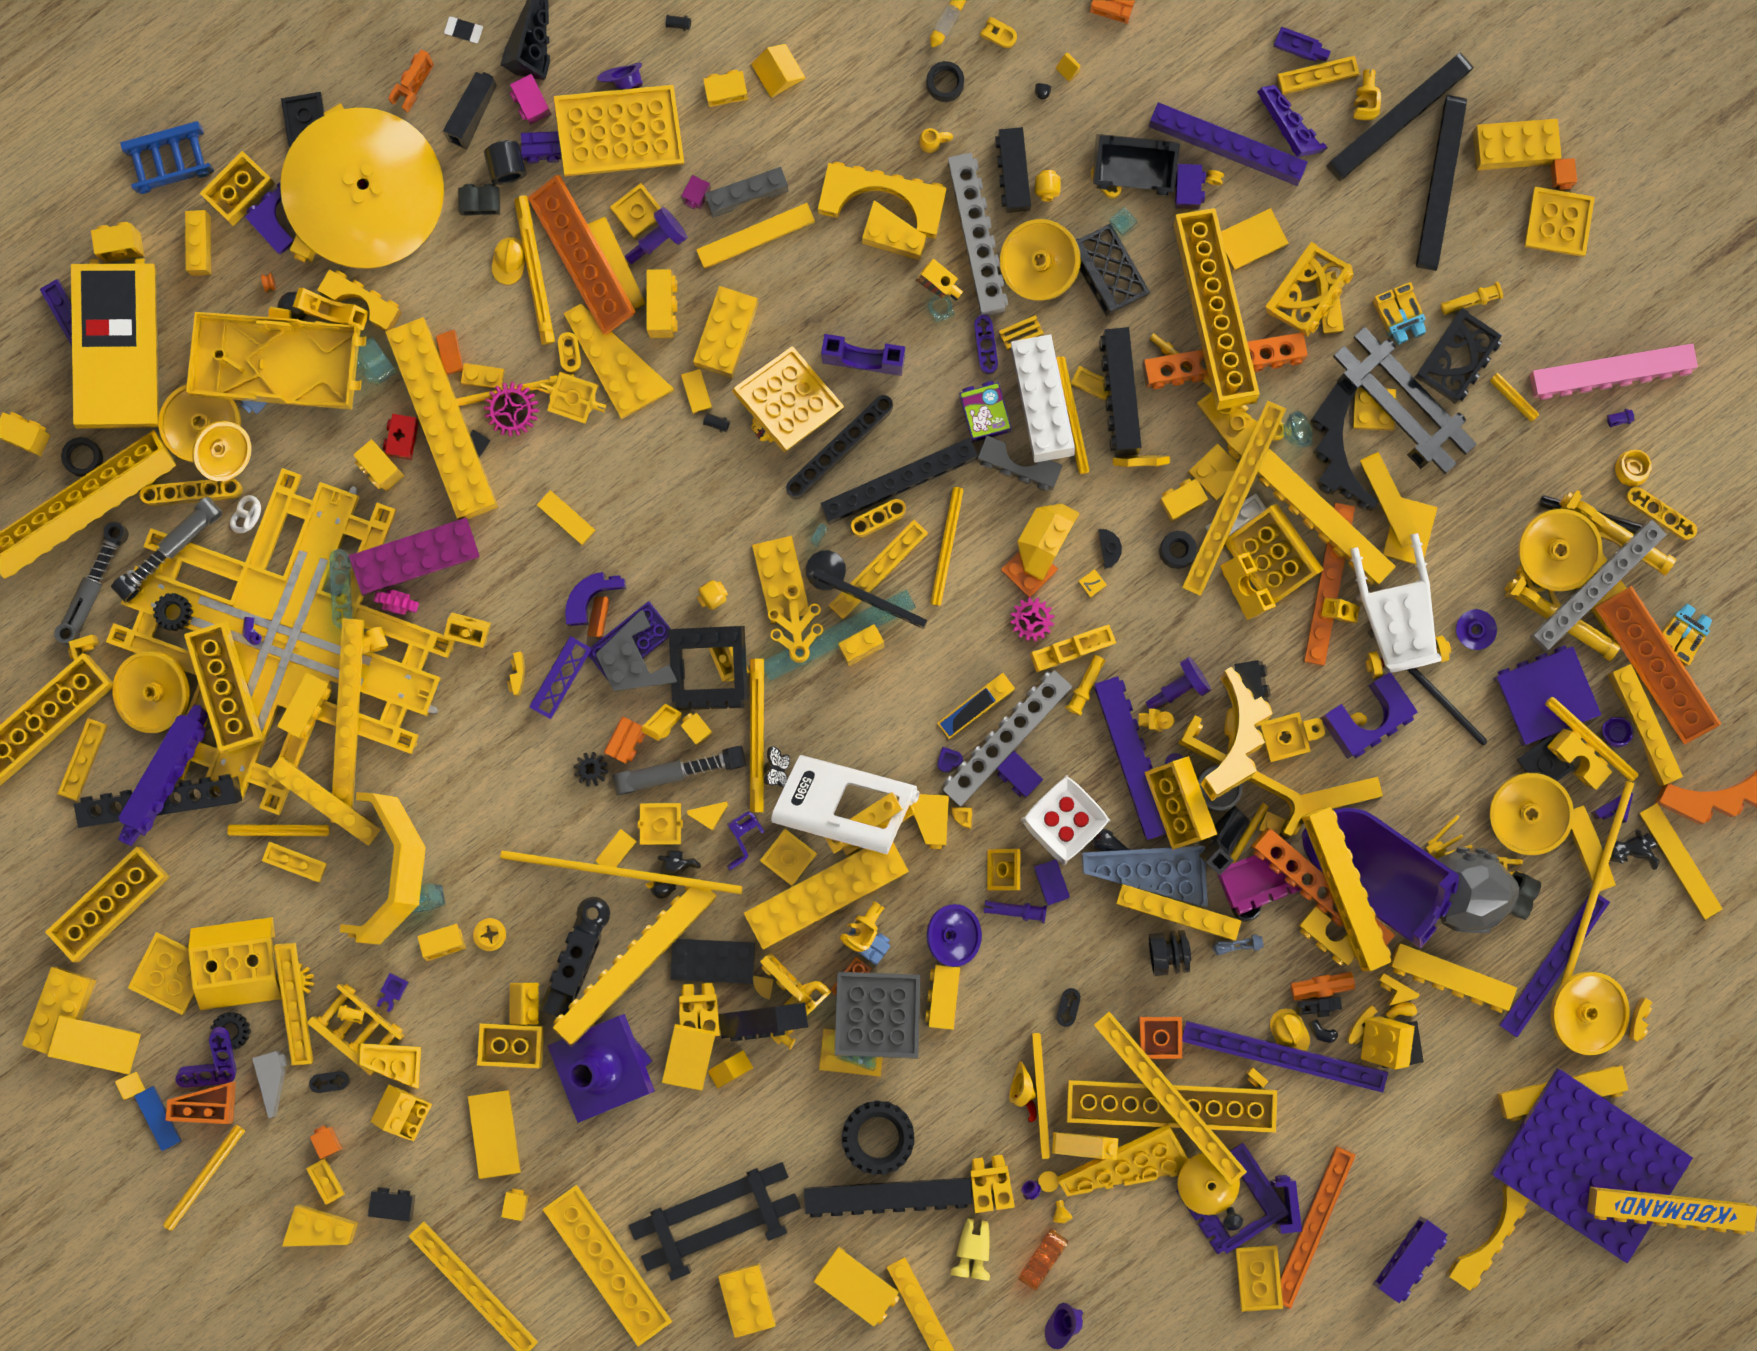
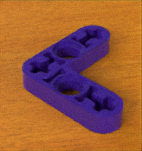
M216 1027L209 1036L214 1063L181 1067L175 1079L180 1087L209 1086L234 1081L237 1068L230 1036L225 1028ZM216 1035H219L220 1038H222L221 1045H219V1039L218 1037H216ZM225 1052L229 1057L221 1059L217 1053ZM224 1070H227V1072L230 1073V1075H226ZM206 1071L209 1072L212 1075V1077L208 1079L203 1078L200 1073ZM182 1075H186L189 1079L185 1080V1077H182Z

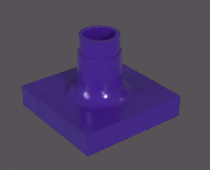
M625 1014L589 1028L572 1047L563 1039L547 1045L577 1123L655 1092Z

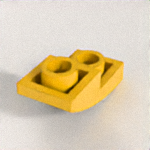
M521 651L513 653L514 659H511L513 671L517 670V673L509 675L510 680L507 681L509 692H513L516 697L521 695L525 679V660Z
M1640 998L1631 1019L1629 1039L1633 1042L1643 1040L1648 1032L1646 1028L1649 1024L1642 1019L1647 1018L1652 1010L1650 1006L1653 1002L1647 998Z
M1373 1005L1365 1008L1352 1024L1345 1040L1348 1044L1354 1043L1356 1045L1363 1040L1364 1027L1362 1024L1365 1023L1367 1018L1375 1017L1374 1014L1378 1012Z

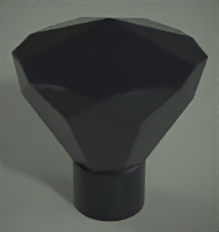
M1233 1207L1226 1209L1227 1216L1223 1221V1226L1227 1230L1232 1231L1242 1227L1243 1218L1235 1213Z

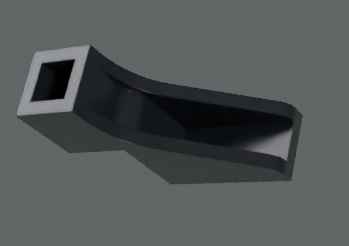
M1235 805L1214 826L1217 835L1209 837L1212 842L1199 855L1219 875L1234 861L1231 857L1232 850L1250 821Z

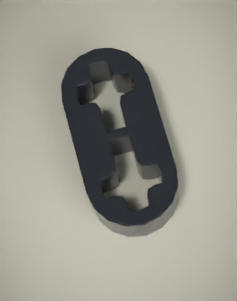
M1074 988L1066 989L1060 1000L1057 1021L1064 1027L1071 1026L1075 1022L1081 996L1078 990ZM1073 991L1077 1000H1073L1071 1007L1067 1006L1068 999L1065 996ZM1066 1008H1069V1016L1072 1019L1071 1021L1068 1020L1067 1023H1063V1019L1060 1016L1065 1014Z
M343 1071L317 1074L310 1079L309 1086L315 1093L337 1091L348 1087L350 1078ZM338 1075L345 1079L341 1087H339L338 1083L332 1084L331 1080L337 1079ZM318 1078H320V1081L327 1080L328 1082L327 1085H322L321 1089L318 1086H314V1082H317Z

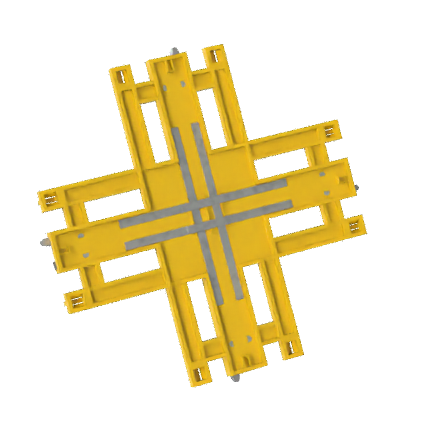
M284 468L281 469L246 562L193 543L187 544L173 559L166 558L165 563H161L159 569L156 568L155 573L149 574L147 580L142 581V585L139 586L140 592L127 603L122 600V605L139 611L134 627L131 630L113 623L106 640L109 644L134 653L146 651L164 653L173 658L184 671L196 675L188 650L153 638L158 627L156 619L153 617V614H155L153 607H156L155 602L159 601V597H164L167 593H176L189 600L188 602L192 605L193 614H191V617L193 618L192 621L189 620V625L184 626V628L192 631L221 622L229 624L264 741L228 753L219 752L218 746L214 748L199 742L193 757L187 762L184 773L179 779L185 780L192 761L209 767L206 777H211V780L219 779L218 776L231 774V777L238 776L242 802L249 783L266 788L259 808L277 815L281 814L290 789L267 774L271 768L258 764V760L279 706L288 707L306 672L329 684L331 681L339 684L343 618L364 619L365 629L370 630L375 627H382L385 636L409 644L402 663L373 652L362 655L360 692L384 700L387 703L380 721L360 713L358 720V735L412 754L417 746L419 735L401 729L407 709L428 716V713H438V709L432 706L431 703L436 690L439 689L442 678L422 671L428 654L431 652L449 659L455 640L443 638L444 635L361 605L364 596L361 594L353 568L350 570L340 597L324 591L345 535L362 541L358 552L383 545L397 510L376 503L370 521L354 516L353 514L360 498L357 495V488L355 486L351 487L349 492L319 482L313 501L296 495V491L302 475ZM288 476H290L286 487H284L285 484H286V481H287V479H288ZM383 510H384V513H383V516H382V518H381V521H379V519H380V517H381V514H382V512H383ZM290 514L305 521L285 573L281 576L266 569L286 517ZM150 528L143 547L156 552V548L159 549L156 544L161 542L157 539L163 540L168 534ZM185 562L237 581L231 600L176 581L182 563ZM135 566V569L127 571V574H131L132 571H136L139 567ZM175 604L168 606L166 609L168 619L175 620L180 616L179 606ZM244 617L255 618L253 629L262 637V641L258 645L250 644L243 637ZM199 683L187 714L195 705H200L207 712ZM323 701L319 717L317 719L314 718L311 723L312 730L316 720L336 726V704ZM312 730L303 739L288 733L279 757L282 756L298 768ZM214 786L215 794L216 792L221 794V790L218 786ZM273 795H275V796H274V799H273V802H272V804H271V807H269V805H270V803H271V800H272V798H273Z

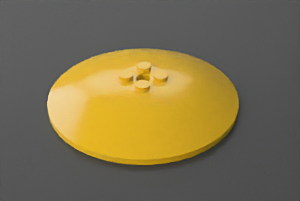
M348 108L329 113L317 119L306 127L293 142L284 160L281 173L282 204L287 219L295 233L303 243L319 256L338 265L351 268L370 269L383 267L398 262L412 254L432 233L443 205V175L439 161L430 144L408 122L398 116L378 109ZM359 180H366L369 183L368 188L365 190L359 189L357 187Z

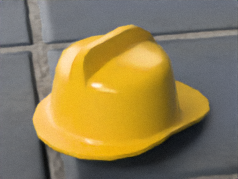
M507 237L497 244L493 256L492 273L499 283L511 285L522 277L526 260L521 240Z
M1285 1008L1275 1012L1270 1020V1029L1276 1043L1307 1051L1310 1045V1037L1302 1018L1292 1009Z

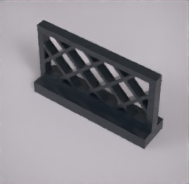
M1111 223L1080 239H1075L1081 256L1079 270L1106 317L1150 293ZM1109 231L1112 236L1111 243L1100 240L1103 232ZM1086 241L1095 242L1094 252L1086 250L1083 243ZM1099 244L1109 247L1107 256L1096 253ZM1112 248L1120 250L1122 254L1121 260L1110 257ZM1095 257L1106 260L1104 269L1095 266ZM1109 261L1119 264L1117 273L1106 270ZM1122 266L1130 268L1132 271L1131 277L1120 275ZM1105 274L1116 277L1114 286L1107 285L1104 282ZM1118 278L1129 282L1127 291L1116 287ZM1132 283L1140 285L1143 292L1139 294L1130 292ZM1115 292L1125 294V299L1120 304H1117L1114 299Z

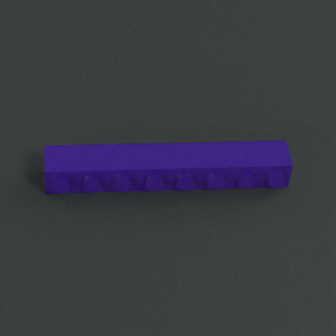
M1159 102L1148 126L1295 186H1298L1308 161Z
M1117 676L1095 683L1094 689L1145 840L1164 835L1166 831L1144 773L1153 769L1149 757H1145L1143 750H1146L1143 738L1139 739L1137 733L1140 730L1136 718L1132 719L1130 711H1133L1130 699L1126 700L1124 692H1126L1124 681L1119 680Z

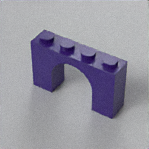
M279 182L277 184L278 188L273 193L269 191L262 197L263 201L258 206L253 205L247 210L246 213L248 215L245 218L272 248L281 255L292 246L294 240L279 225L276 218V209L282 200L281 183Z
M824 334L821 351L822 363L902 376L905 346L885 343L884 349H865L846 343L845 337Z
M1388 672L1368 685L1383 709V720L1376 730H1365L1357 726L1342 704L1320 717L1347 759L1352 756L1355 759L1365 753L1364 748L1369 745L1373 748L1382 742L1380 737L1385 734L1387 737L1398 731L1396 728L1401 723L1404 726L1414 720L1412 716L1418 713L1392 673Z

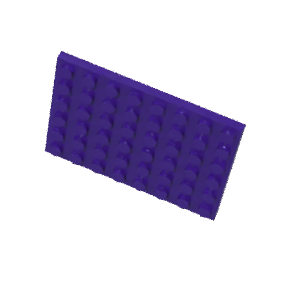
M1556 1068L1491 1172V1175L1628 1264L1653 1221H1647V1224L1635 1223L1634 1219H1627V1222L1615 1221L1614 1217H1607V1220L1595 1219L1593 1214L1587 1212L1590 1187L1670 1195L1693 1157L1561 1069Z

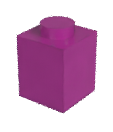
M692 175L681 195L684 205L691 209L696 207L701 210L706 200L705 193L711 190L710 183Z

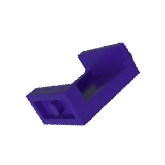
M1287 1175L1275 1176V1180H1270L1271 1185L1284 1188L1285 1205L1289 1212L1287 1221L1275 1222L1276 1231L1281 1234L1302 1232L1296 1181Z

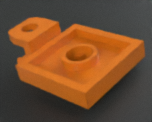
M422 49L419 54L416 53L413 56L411 67L408 71H404L401 76V85L397 83L388 98L389 102L394 105L401 95L404 96L406 99L402 108L407 113L416 102V94L434 66L429 53Z

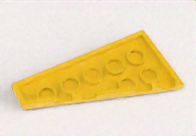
M582 304L563 313L621 419L674 391L671 385L612 331L609 334L603 335L591 312Z
M1167 1124L1119 1147L1117 1150V1160L1096 1158L1058 1176L1057 1179L1068 1197L1089 1193L1093 1189L1102 1187L1111 1189L1113 1185L1123 1183L1124 1186L1154 1181L1158 1177L1166 1175L1175 1177L1178 1176L1182 1166L1189 1157L1171 1126Z

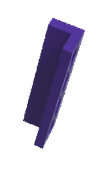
M569 636L529 708L551 719L592 648ZM575 644L586 650L582 658L573 659L571 651ZM570 655L571 661L565 662ZM579 661L578 665L575 667L574 662ZM572 663L574 672L570 676L563 677L561 668L564 664ZM558 673H560L561 678L556 679ZM569 678L567 684L565 685L564 679ZM562 680L563 691L553 695L551 690L553 682ZM549 691V692H550V696L545 697L546 694H547V692ZM559 696L558 699H557V701H556V703H555L554 697ZM551 698L553 708L550 713L539 708L543 700Z

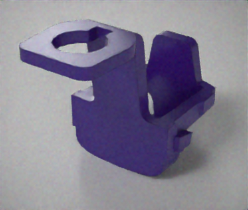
M750 811L727 823L743 853L742 856L726 866L729 870H732L748 858V853L740 837L756 826L761 833L765 832L757 818ZM748 814L751 817L742 824L737 823Z

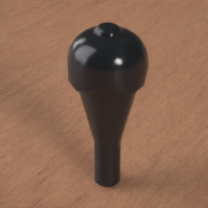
M1102 829L1093 838V846L1099 852L1130 850L1113 835L1112 831Z

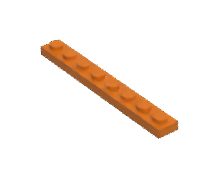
M1334 503L1333 508L1352 525L1355 506ZM1329 542L1325 548L1322 564L1324 570L1320 574L1304 662L1324 666L1326 662L1334 620L1333 618L1321 616L1325 598L1338 599L1345 557H1339L1333 551L1334 547Z

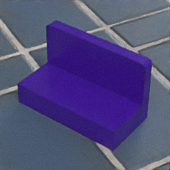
M1056 859L1033 867L1047 906L1070 898Z

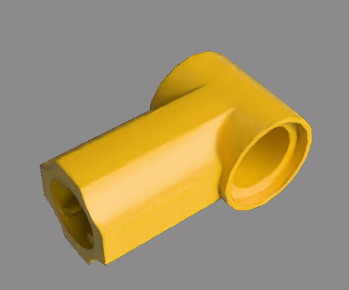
M375 627L364 632L362 655L368 652H377L388 647L382 627Z

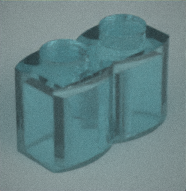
M373 337L366 341V346H359L357 365L359 367L363 365L367 371L364 375L370 384L374 382L378 386L397 373Z

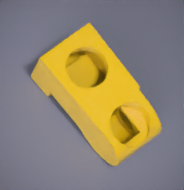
M1325 598L1321 616L1345 623L1357 624L1360 607L1342 599Z

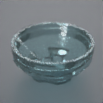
M1300 411L1289 414L1283 426L1286 440L1299 448L1310 446L1313 436L1307 418Z

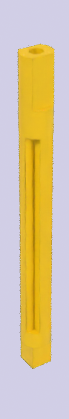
M518 196L514 199L541 344L550 345L555 342L528 197Z
M750 659V812L752 813L764 812V659Z

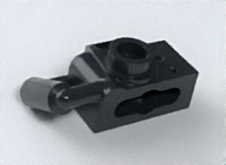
M1341 997L1298 1001L1296 1014L1299 1016L1317 1014V1017L1330 1016L1329 1012L1342 1009Z

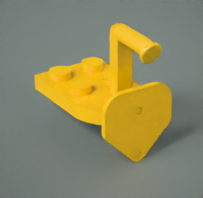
M772 953L760 961L763 964L761 968L769 976L772 974L777 979V985L784 991L787 989L793 995L784 1005L805 1003L807 1016L831 993L827 986L819 981L802 985ZM815 990L822 995L816 1003L811 997ZM786 1033L782 1036H776L784 1045L789 1047V1050L792 1049L796 1041L795 1038L792 1039Z

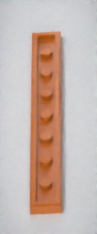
M1337 1146L1334 1149L1302 1225V1232L1298 1234L1280 1277L1283 1306L1289 1309L1292 1308L1356 1156Z

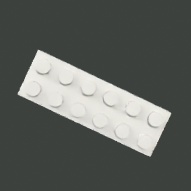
M1051 334L1012 341L1011 353L1034 463L1074 456L1075 446Z

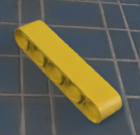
M604 216L588 223V227L633 308L636 309L645 305L646 303L606 217Z
M1376 452L1359 460L1401 548L1412 544L1410 535L1416 534L1418 531L1380 453Z
M234 478L226 481L209 479L148 485L141 489L139 496L144 503L155 507L196 503L205 497H210L213 501L236 499L243 493V487ZM236 484L235 491L228 493L229 485ZM215 486V493L208 495V488ZM194 487L196 490L195 494L188 497V490ZM174 489L175 496L168 499L167 493ZM154 491V492H155V497H154V499L148 501V500H147V495H148V493Z

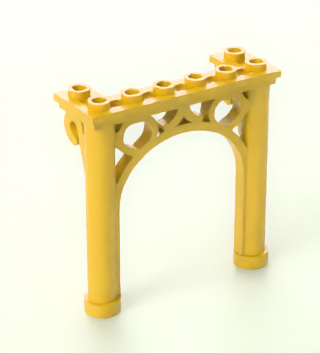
M1579 490L1565 494L1559 503L1561 505L1560 509L1573 510L1586 516L1596 526L1601 538L1609 540L1620 548L1634 535L1599 513L1588 503L1581 501L1582 495H1580ZM1654 547L1641 561L1665 576L1673 567L1676 558L1670 554L1666 555ZM1520 564L1515 571L1518 575L1513 580H1510L1504 588L1507 591L1504 597L1514 598L1540 616L1548 619L1561 606L1555 591L1548 590L1551 602L1537 594L1536 592H1542L1546 588L1534 587L1531 579L1525 574ZM1581 619L1567 631L1570 635L1602 654V657L1609 662L1620 649L1618 642Z

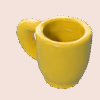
M927 128L920 134L919 146L926 153H934L939 149L941 143L950 142L953 139V134L950 132L939 133L933 128Z

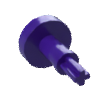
M661 207L654 213V217L659 225L645 237L639 239V245L625 255L630 264H634L646 253L648 255L653 253V250L668 238L677 245H680L688 238L681 224L665 207Z
M1187 657L1180 662L1185 673L1167 686H1163L1160 693L1145 702L1149 709H1157L1166 702L1172 703L1192 688H1195L1201 696L1211 691L1207 679L1191 657Z

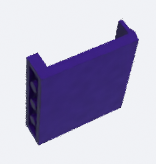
M1566 645L1554 649L1555 654L1550 656L1547 653L1535 657V662L1529 664L1528 660L1516 664L1517 669L1512 671L1509 668L1497 672L1499 676L1493 678L1499 684L1521 737L1518 739L1521 746L1560 732L1562 729L1570 728L1545 705L1550 697H1554L1581 722L1601 715L1573 647L1567 649Z

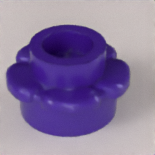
M1033 1180L1026 1181L1021 1188L1023 1197L1027 1200L1036 1199L1041 1192V1186L1038 1185V1182Z

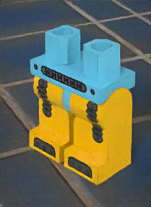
M1411 282L1394 288L1393 291L1389 290L1379 294L1372 301L1387 330L1388 336L1393 337L1397 345L1408 341L1405 331L1409 329L1412 330L1415 338L1426 333L1424 326L1426 319L1417 302Z
M1685 604L1679 611L1674 612L1661 631L1684 667L1689 666L1693 661L1694 655L1710 632L1708 628L1712 622V619L1704 614L1699 617L1697 622L1693 620L1691 616L1696 609L1689 604Z

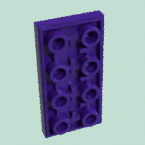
M649 601L590 647L592 649L588 656L607 680L608 678L596 653L638 612L643 610L651 625V628L632 637L642 658L669 638L668 629L671 628Z

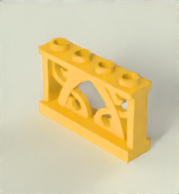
M1310 242L1265 306L1267 314L1303 332L1308 337L1311 332L1314 333L1317 330L1322 316L1325 317L1329 313L1331 303L1340 297L1343 286L1352 280L1354 275L1352 265L1345 263L1319 248L1315 243ZM1318 256L1329 263L1322 267L1316 260V257ZM1331 267H1337L1340 269L1341 274L1337 279H1332L1331 276L1335 272L1330 271L1325 275V271ZM1308 270L1311 271V275L1316 271V273L1311 277L1305 276V273ZM1319 277L1321 296L1301 301L1302 293L1297 284L1299 282H1312ZM1292 292H1296L1298 294L1296 302L1294 301L1295 297H1289ZM1280 309L1292 310L1291 317L1281 312ZM1297 310H1301L1302 318H1304L1306 313H1309L1311 317L1307 322H1299L1296 319Z

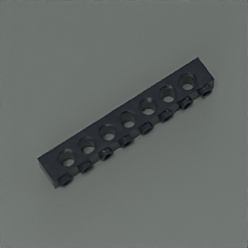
M969 437L821 502V508L828 524H833L977 460L978 455Z
M231 774L218 776L219 779L217 780L205 777L198 779V783H191V780L181 781L179 786H174L173 792L168 795L164 802V807L158 815L238 803L242 801L238 776L231 777ZM214 786L220 788V796L214 793ZM132 789L120 791V795L115 796L112 793L100 794V798L93 799L92 796L81 797L79 802L74 803L78 828L120 822L119 816L132 795ZM195 789H197V790L200 791V793H201L200 799H198V798L195 797V795H194V790H195ZM175 792H177V793L180 794V796H181V801H180V802H178V801L175 800V798H174V793H175ZM116 801L121 804V806H122L121 811H118V810L116 809V807H115V802H116ZM96 805H99L101 807V814L96 812Z

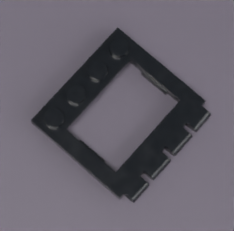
M745 626L668 629L670 667L678 681L671 684L672 703L676 702V709L744 708L745 700H748ZM733 647L735 688L684 690L685 666L682 649Z

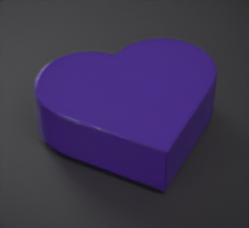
M942 747L937 764L938 769L942 772H949L952 767H959L962 764L963 757L958 751Z

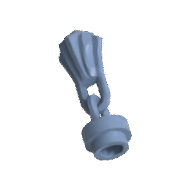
M1255 934L1251 935V938L1227 942L1216 940L1213 945V951L1217 956L1240 949L1260 951V948H1263L1262 936ZM1252 941V945L1247 946V942Z

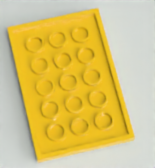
M674 85L553 97L564 177L684 165Z

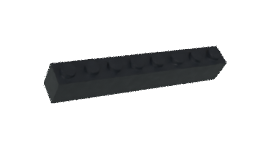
M970 1177L805 1187V1214H810V1218L822 1217V1213H831V1216H843V1212L851 1211V1215H862L866 1210H872V1214L885 1213V1209H893V1212H905V1208H914V1211H925L926 1207L934 1206L935 1210L947 1209V1205H955L956 1209L968 1208V1204H972Z

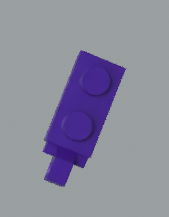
M1284 27L1280 28L1273 46L1315 62L1317 59L1327 62L1331 52L1321 48L1323 44L1319 43V40Z

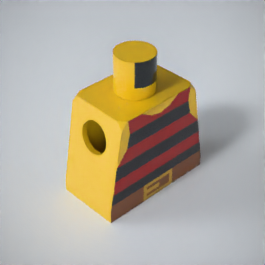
M932 259L924 267L915 280L940 298L949 295L957 301L963 293L960 288L954 285L958 278L935 259Z

